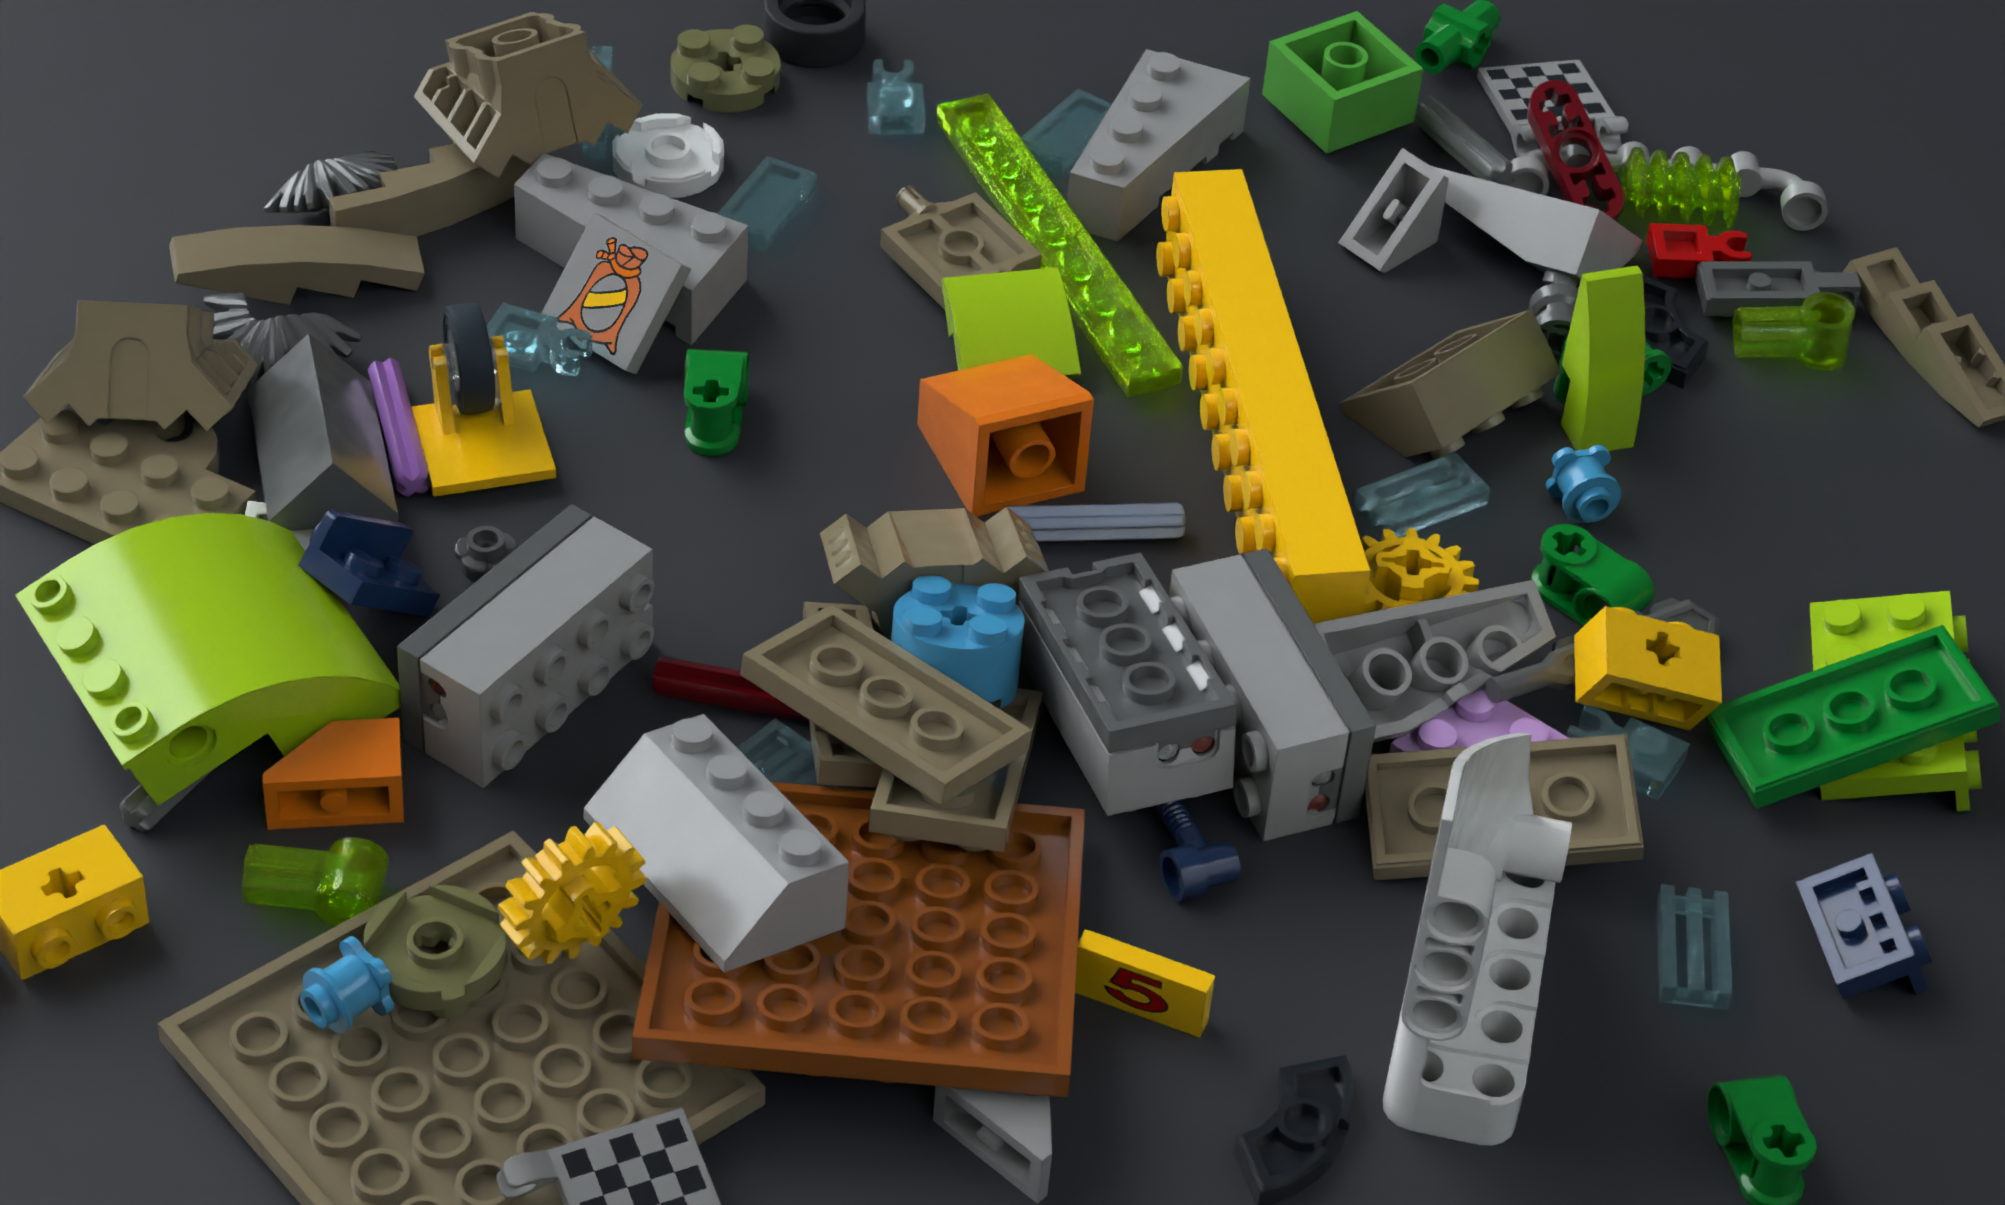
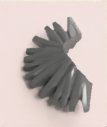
M375 150L342 154L339 158H334V160L330 158L326 160L319 159L314 164H308L304 170H300L292 175L264 207V212L310 213L319 212L324 208L328 210L329 197L380 187L379 173L397 170L396 161H394L392 155L376 153Z
M243 292L204 296V304L220 312L214 314L213 339L236 340L258 364L257 369L250 378V387L308 333L334 354L347 359L353 351L344 341L360 342L362 338L361 333L327 314L312 312L301 315H279L275 318L258 321L250 317V312L247 308L248 304Z

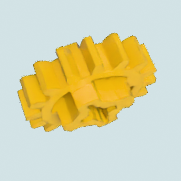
M1388 528L1383 529L1380 542L1367 535L1362 537L1361 543L1370 568L1363 614L1478 590L1479 579L1473 578L1475 567L1473 561H1459L1461 548L1458 545L1450 546L1446 549L1440 547V535L1434 533L1425 541V539L1418 538L1415 528H1409L1405 537L1397 538L1395 533Z
M594 822L585 835L576 826L570 827L564 842L557 844L552 839H547L544 842L543 849L535 855L536 859L526 857L521 862L527 871L524 876L507 881L505 887L513 897L504 900L498 905V910L505 917L500 926L517 948L531 961L540 955L546 964H552L562 950L569 959L576 958L581 944L587 941L595 947L601 944L602 937L611 931L610 927L619 928L623 924L622 919L618 915L621 910L637 905L639 899L631 890L646 883L647 877L640 870L646 863L645 859L615 826L607 831L600 822Z

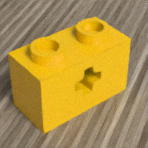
M1607 606L1599 611L1574 635L1576 703L1689 731L1722 703L1719 635L1693 629L1687 623L1665 622L1638 615L1629 608H1611Z
M105 824L0 870V951L21 981L47 969L58 967L73 957L113 939L122 938L133 930L150 923L144 877Z

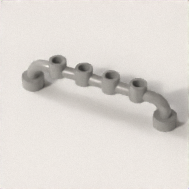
M1636 141L1621 145L1616 154H1606L1616 177H1619V180L1629 187H1639L1647 183L1648 180L1674 182L1675 186L1684 192L1697 191L1704 185L1729 187L1730 191L1739 197L1752 196L1759 190L1782 193L1780 205L1783 220L1789 227L1799 231H1807L1818 227L1827 216L1828 208L1825 193L1819 185L1810 181H1804L1787 171L1761 168L1757 157L1747 151L1734 153L1728 158L1726 164L1705 163L1702 152L1691 146L1679 148L1673 153L1671 159L1650 158L1648 148ZM1567 145L1559 152L1562 161L1571 167H1583L1591 161L1589 152L1580 145ZM1541 149L1527 152L1525 155L1510 161L1513 164L1511 172L1515 175V179L1511 185L1506 186L1547 195L1549 190L1548 171L1551 170Z

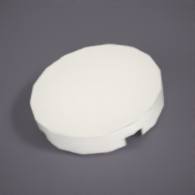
M653 114L637 118L628 134L624 133L619 137L617 133L612 141L613 171L619 180L658 194H664L670 198H682L703 192L717 182L724 170L723 140L716 130L704 122L703 128L691 124V117L681 114Z

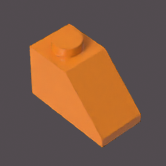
M399 717L330 721L263 773V792L267 830L404 822Z

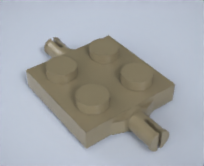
M908 185L907 189L903 187L898 192L895 201L910 216L903 221L881 229L880 247L944 310L945 305L941 284L943 278L1041 269L1042 254L976 192L954 201L934 204L928 202L914 186Z

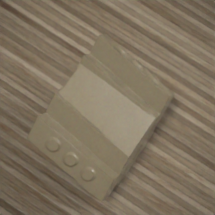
M533 11L445 40L449 62L428 69L413 96L430 114L435 123L458 145L464 155L475 165L497 178H500L512 155L532 166L543 153L547 154L585 141L595 146L607 122L628 134L643 106L591 52L586 32L581 30L580 25L564 24L556 21L552 14L535 13Z
M78 300L76 330L73 340L53 357L23 398L46 424L69 404L88 426L98 418L156 421L165 430L187 410L208 431L217 421L234 408L236 401L247 387V383L257 369L258 364L236 340L213 339L214 313L202 311L200 307L175 304Z
M1005 507L986 522L981 521L966 508L888 511L867 528L848 514H844L820 533L834 585L871 609L873 630L890 641L894 606L901 596L912 590L913 580L919 576L938 575L948 579L951 583L969 584L979 587L989 583L1004 584L1016 592L1017 599L1019 597V577L1049 571L1030 524L1008 507Z

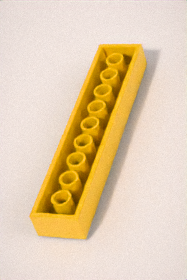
M1243 170L1174 172L1171 196H1164L1162 200V223L1167 235L1166 242H1158L1157 270L1160 277L1167 276L1168 278L1167 303L1169 312L1171 314L1178 313L1179 316L1178 342L1180 350L1182 352L1189 351L1190 354L1189 380L1193 391L1200 390L1202 395L1200 400V417L1203 429L1212 430L1213 465L1216 471L1223 470L1225 475L1223 484L1225 507L1227 512L1236 513L1235 536L1239 554L1267 548L1313 624L1363 614L1370 576L1369 564Z

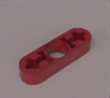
M1549 80L1539 84L1531 94L1527 109V119L1564 201L1586 206L1590 195L1586 182L1594 177L1591 188L1598 201L1608 200L1604 213L1617 222L1624 205V193L1578 93L1571 85L1559 80ZM1551 100L1555 107L1564 105L1561 116L1564 130L1557 134L1559 123L1555 114L1552 111L1542 112L1545 101ZM1567 145H1580L1589 152L1591 161L1583 167L1568 166L1562 161L1559 153L1560 150Z

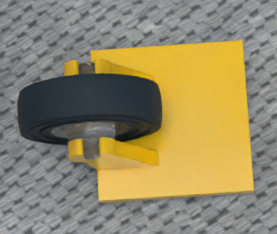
M462 303L445 307L443 313L444 344L429 346L434 403L412 406L429 472L428 479L433 496L465 493L556 478V467L531 389L512 392L507 347H504L503 335L488 336L486 323L477 303ZM450 385L456 405H452Z

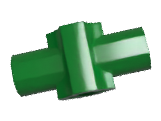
M1476 0L1463 11L1443 3L1434 10L1429 23L1424 29L1423 40L1415 49L1416 62L1424 71L1432 75L1439 74L1453 62L1459 63L1471 70L1482 62L1486 51L1491 46L1493 32L1500 24L1501 16L1498 8L1487 0Z

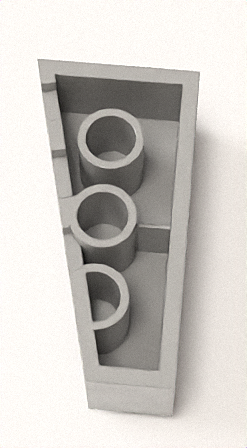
M1146 49L1070 171L1065 227L1117 242L1158 207L1159 197L1172 189L1174 172H1189L1199 162L1207 164L1218 154L1219 145L1226 138L1233 141L1244 131L1250 78L1180 59L1170 53Z
M543 153L514 184L516 239L563 268L567 265L593 213L608 218L691 268L665 321L676 327V337L690 345L697 340L747 280L748 225L546 153Z

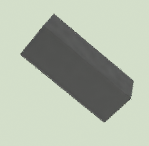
M308 333L248 389L267 520L291 531L315 529L327 511L337 510L398 522V510L371 382Z

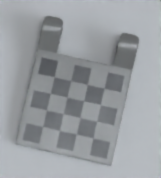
M1580 60L1478 68L1477 79L1510 132L1516 157H1521L1527 152L1538 150L1537 140L1527 119V109L1533 90L1539 84L1549 80L1566 82L1576 90L1606 154H1615L1622 145L1620 134L1627 133L1628 122L1623 116H1615ZM1551 100L1545 101L1542 112L1552 111L1559 123L1558 130H1564L1561 123L1564 105L1555 107Z
M682 1107L549 1150L527 1152L510 1157L504 1162L503 1169L496 1175L502 1195L505 1199L509 1200L525 1196L555 1182L563 1205H721Z

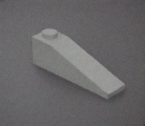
M1433 167L1449 178L1445 203L1523 260L1543 272L1542 282L1547 285L1563 283L1577 287V285H1580L1582 274L1622 268L1641 248L1643 240L1599 209Z
M1534 580L1314 623V626L1376 725L1373 742L1407 735L1485 685L1487 679L1499 676L1556 638Z

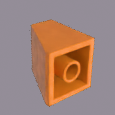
M1033 354L920 379L917 425L964 506L976 517L999 512L1008 506H1024L1085 491L1094 398L1089 391Z

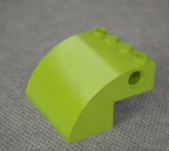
M201 513L169 517L137 526L91 546L15 594L125 770L129 769L158 806L267 733L285 757L330 721L385 718L401 707L399 683L337 595L298 566L305 550L292 531L270 521L242 514Z

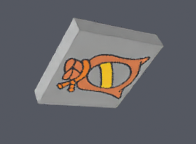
M593 213L539 318L623 370L637 374L691 268L608 218Z

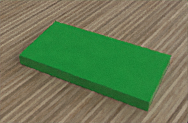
M1944 625L1720 704L1704 718L1708 731L1756 809L2001 722L2000 705Z

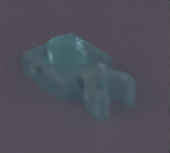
M882 59L874 61L872 82H867L869 134H924L925 108L922 83H914V64L911 60H904L903 70L897 73L886 71L883 68Z
M502 303L486 326L489 341L490 337L503 335L504 347H507L509 365L534 372L540 362L551 364L552 368L562 375L578 376L580 373V355L585 357L592 355V334L576 328L559 331L557 317Z
M1585 705L1582 709L1579 726L1571 725L1568 728L1566 737L1582 738L1627 734L1635 789L1659 800L1685 763L1690 744L1633 717L1622 728L1614 724L1611 717L1602 709Z

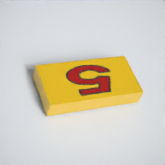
M1084 930L1077 947L1075 993L1198 1038L1201 1037L1209 1020L1215 982L1213 974L1099 933Z

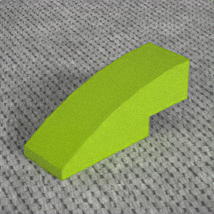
M1638 265L1584 273L1581 276L1562 360V366L1571 381L1561 426L1575 450H1586L1594 445H1603L1608 451L1632 448L1634 446L1640 416L1645 363L1643 273Z

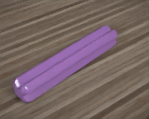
M388 358L384 362L375 360L369 366L368 373L397 491L406 497L411 496L415 492L424 494L430 487L429 472L400 363L392 358Z

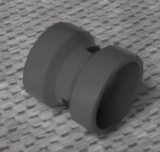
M1553 283L1541 287L1532 295L1529 303V310H1533L1558 365L1565 340L1569 334L1578 294V288L1563 283Z

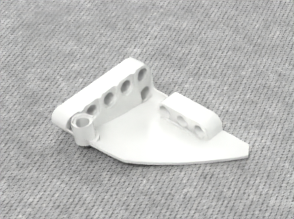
M1507 734L1476 743L1460 753L1454 760L1451 769L1382 1099L1383 1110L1388 1119L1398 1127L1409 1131L1477 1145L1493 1146L1503 1143L1510 1138L1516 1126L1530 1061L1555 883H1561L1572 829V822L1533 814L1529 783L1531 734Z

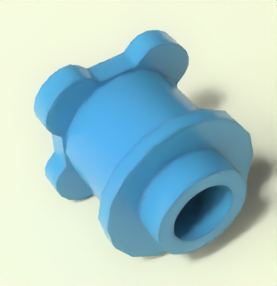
M1594 445L1586 450H1573L1570 447H1565L1558 450L1552 457L1551 461L1554 465L1552 477L1546 481V489L1551 497L1562 498V508L1569 519L1577 523L1597 522L1606 518L1618 506L1621 499L1620 485L1614 477L1606 474L1604 467L1611 460V455L1603 445Z
M349 936L339 943V949L343 955L341 959L323 970L313 967L303 974L304 990L300 993L302 1007L316 1026L320 1028L329 1027L333 1031L342 1034L353 1026L354 1017L370 1007L380 1016H384L394 1009V1003L389 991V984L392 982L389 969L380 958H374L354 936Z

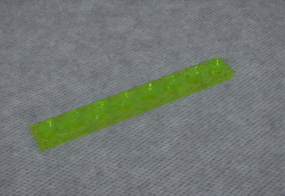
M987 93L938 104V125L1001 216L1042 254L1041 269L1058 267L1071 317L1125 395L1131 397L1181 384L1183 365L990 94Z

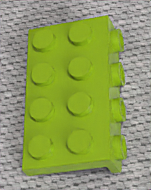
M1950 591L1810 603L1813 671L1941 625L1945 626L1961 651L1969 653L1965 615L1952 616ZM1973 731L1822 785L1820 786L1821 799L1835 800L1955 790L1957 812L1970 811L1969 790L1982 789L1979 752L1978 750L1965 751L1964 743L1977 742V732Z

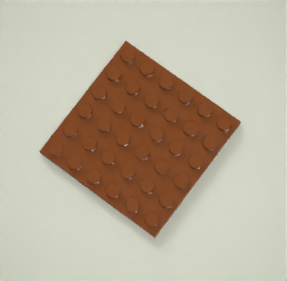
M771 782L849 861L845 928L724 973L660 902L658 903L632 1034V1059L660 1061L669 1064L683 1063L728 1067L738 1070H762L806 1074L816 1077L830 1076L875 1080L884 1083L898 1082L952 1087L955 1089H977L1022 1093L1032 1096L1045 1095L1068 1098L1085 809L1017 803L1004 852L994 850L975 852L964 850L954 844L927 840L901 841L887 834L868 832L870 808L876 791Z

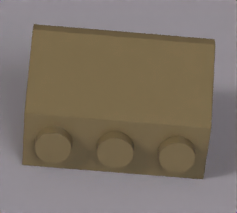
M1530 309L1456 331L1346 398L1339 405L1347 417L1405 458L1430 452L1432 459H1438L1463 447L1465 441L1462 436L1467 432L1472 431L1473 434L1480 433L1504 421L1505 416L1502 410L1510 405L1512 409H1516L1542 397L1545 393L1541 386L1562 372L1533 310Z

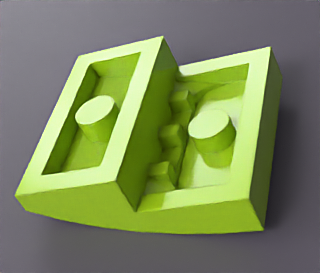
M1058 267L946 277L941 280L949 338L954 337L958 370L1033 354L1069 379H1077L1081 370L1075 334Z

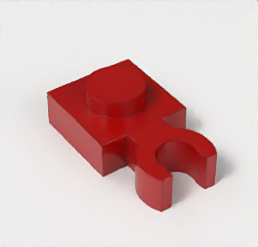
M1650 223L1646 243L1654 277H1670L1673 279L1695 278L1697 266L1701 262L1751 261L1752 253L1744 251L1748 238L1747 233L1725 231L1718 236H1708L1706 225Z

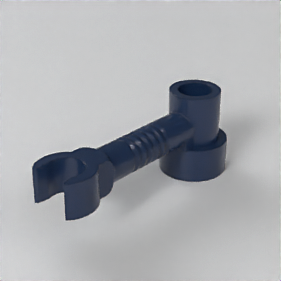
M1181 800L1153 806L1178 847L1162 851L1159 858L1160 877L1176 903L1204 896L1209 887L1239 879L1241 873L1240 860L1231 842L1224 841L1209 845Z

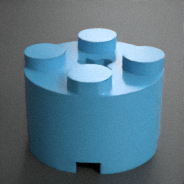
M923 575L915 578L912 583V590L901 596L894 606L891 641L990 703L1001 699L1000 709L1009 705L1017 695L1025 619L1023 612L1016 604V592L1011 587L999 583H989L979 587L969 584L951 583L948 579L938 575Z

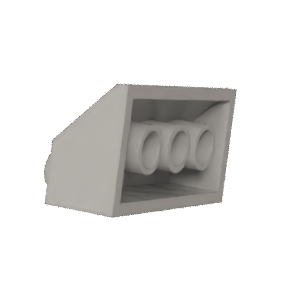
M704 714L682 719L674 724L644 733L584 807V820L590 826L594 822H600L607 831L613 826L617 827L642 855L646 863L640 870L647 877L646 883L643 885L724 973L845 928L849 861Z

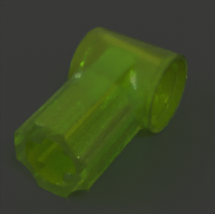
M1829 292L1814 293L1808 296L1802 306L1739 307V309L1734 311L1732 323L1735 356L1796 357L1802 364L1813 369H1834L1842 365L1846 359L1855 308L1845 297Z
M358 837L338 840L330 847L329 851L264 844L249 845L244 861L241 887L243 903L315 910L316 914L325 923L336 927L379 903L390 861L387 853L379 845Z

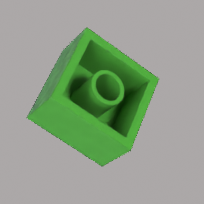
M1355 11L1269 41L1262 95L1327 154L1414 122L1423 68L1361 13Z

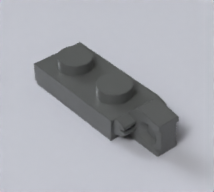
M1811 261L1701 262L1697 266L1695 276L1704 316L1791 317L1853 314L1856 312L1861 291L1857 272H1821L1813 269Z

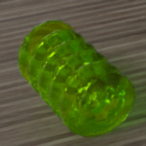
M1634 147L1631 149L1623 167L1620 186L1624 193V205L1620 216H1622L1628 202H1634L1637 219H1644L1650 205L1654 204L1657 206L1659 220L1665 222L1674 206L1679 207L1683 224H1688L1695 209H1701L1704 225L1710 226L1717 211H1723L1726 227L1733 228L1740 198L1741 177L1739 171L1736 172L1734 161L1730 156L1721 157L1714 170L1711 157L1708 154L1699 155L1691 168L1688 154L1681 151L1676 153L1669 166L1667 155L1661 149L1653 152L1647 164L1642 148Z

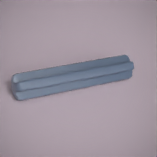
M1178 502L1008 506L1009 509L1030 524L1037 542L1180 539L1184 536L1186 526L1185 510L1183 505Z

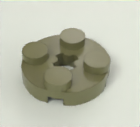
M744 24L734 29L707 31L698 29L685 30L678 36L677 47L671 55V85L675 93L687 102L688 94L702 99L703 109L709 111L733 113L751 110L764 103L765 93L771 91L772 88L774 94L778 90L780 85V56L776 49L764 40L762 29L754 25Z
M445 884L429 886V895L416 896L407 900L406 891L392 896L373 912L364 930L365 950L374 958H380L391 973L392 982L389 984V991L393 1002L415 1010L431 1011L440 1018H456L466 1013L472 1001L484 996L497 984L503 975L507 963L506 934L500 926L499 913L486 898L463 887ZM439 941L448 942V951L440 954H428L420 948L421 945L434 947Z

